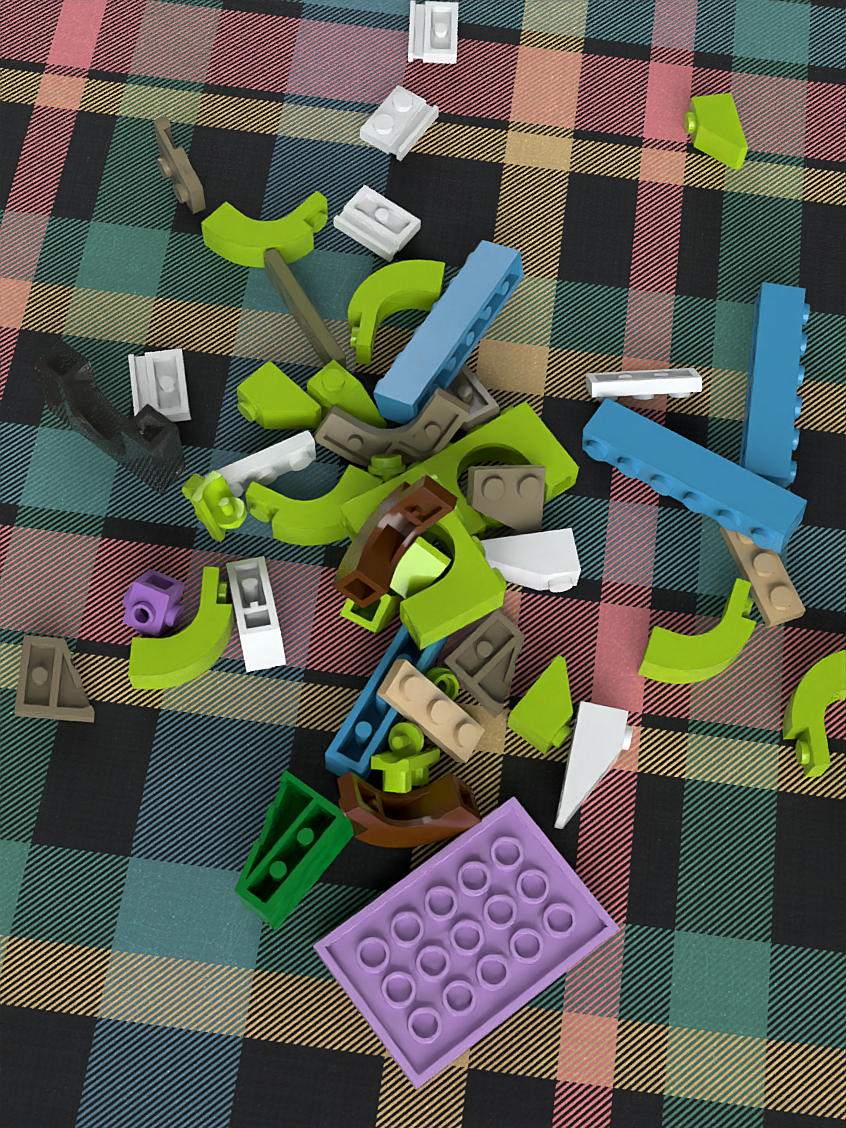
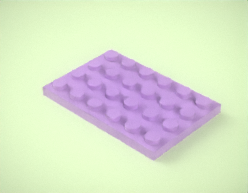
M513 796L482 819L481 823L470 828L313 945V949L417 1090L619 930V927Z

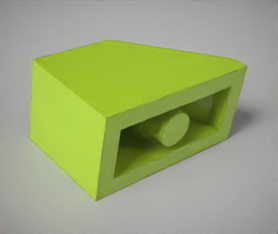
M732 93L692 97L688 112H685L683 115V126L685 132L690 133L693 146L734 170L741 169L748 145Z
M334 359L307 382L308 395L321 406L323 418H325L334 405L368 425L379 429L387 427V423L380 416L378 409L360 381Z
M267 361L237 387L239 402L237 407L248 421L253 422L255 420L264 429H317L322 422L321 406L271 361Z
M558 655L510 712L507 723L510 729L544 755L553 745L559 749L573 730L569 727L573 715V707L565 658Z

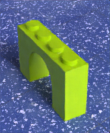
M526 401L515 408L509 406L500 412V416L496 417L493 421L486 425H476L463 439L454 444L452 442L447 443L436 455L424 462L416 461L406 468L405 472L423 464L430 475H437L443 487L458 498L456 506L464 517L465 529L471 537L476 536L479 540H484L486 524L476 511L467 505V499L460 491L457 482L461 474L470 466L483 461H500L509 465L540 464L546 467L544 503L575 485L579 467ZM437 539V541L440 543V545L452 559L449 550L440 540Z
M421 464L341 505L340 524L351 541H353L376 508L404 481L412 485L427 474L443 486L440 479L435 474L430 475L424 465ZM455 506L452 512L422 532L437 538L449 550L453 560L450 571L439 582L400 602V619L419 650L503 606L507 588L506 581L500 570L496 567L492 569L484 558L486 557V552L481 541L476 536L471 537L465 529L464 517L457 506Z

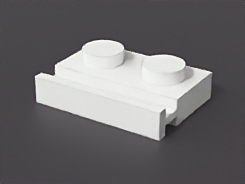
M410 1L408 62H413V59H423V62L456 64L458 3L425 1V5L415 4V1Z
M397 85L361 127L360 139L387 154L389 152L396 155V159L401 161L436 120L439 107L427 105L425 99Z
M366 185L343 207V212L339 216L336 215L334 217V227L388 262L392 261L393 255L397 251H401L419 231L421 226L420 219Z
M182 348L147 352L145 356L134 357V354L128 355L136 426H142V423L145 422L159 424L191 420Z

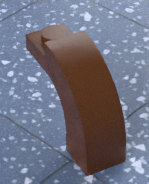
M427 474L412 485L404 481L384 499L359 530L342 559L332 587L363 609L388 593L395 570L406 550L423 531L455 509L458 498Z
M351 771L337 779L341 795L338 799L340 809L351 820L355 838L368 844L392 848L427 845L458 835L482 822L472 787L452 772L425 787L406 793H390L378 790Z

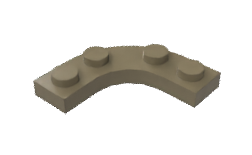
M438 387L420 413L410 423L395 429H379L368 425L333 405L315 431L313 439L338 455L365 467L371 465V456L380 454H399L403 464L416 461L424 462L436 455L450 441L470 414V405Z

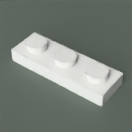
M694 368L586 373V389L591 397H596L598 401H604L606 397L616 401L618 396L632 395L634 399L647 400L654 398V394L667 393L670 397L684 398L690 396V392H702V377Z
M309 430L216 471L223 475L232 494L238 498L248 489L252 481L266 486L284 473L306 468L312 461L316 460L315 441Z

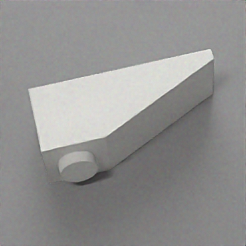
M572 528L480 540L486 552V557L484 558L492 569L496 567L500 570L505 581L538 591L550 589L551 592H563L577 585L581 568Z
M264 556L226 563L246 671L250 672L285 665L286 660L281 631Z
M584 701L580 702L574 722L555 828H564L615 764L621 750L629 749L633 726L626 725L629 711Z

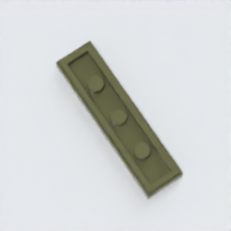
M274 248L265 252L264 263L267 277L324 366L334 359L346 369L345 353L278 250Z

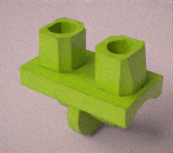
M215 470L207 478L196 473L193 474L182 487L181 491L195 508L194 513L198 520L204 523L211 537L219 542H222L225 538L227 529L239 528L247 517V509L244 502L234 497L223 475Z
M409 721L396 724L389 732L388 741L391 749L371 756V769L383 770V791L406 793L411 791V786H423L429 783V764L440 760V748L433 747L420 752L424 745V736L420 727Z

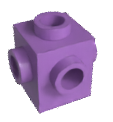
M149 569L134 580L133 585L128 588L123 599V607L126 608L122 623L134 627L142 635L155 636L157 638L170 627L175 628L183 613V606L179 604L186 583Z

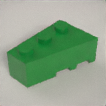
M285 769L281 776V786L273 805H269L265 815L266 822L258 841H255L234 890L243 906L275 931H277L354 836L351 820L343 814L341 809Z

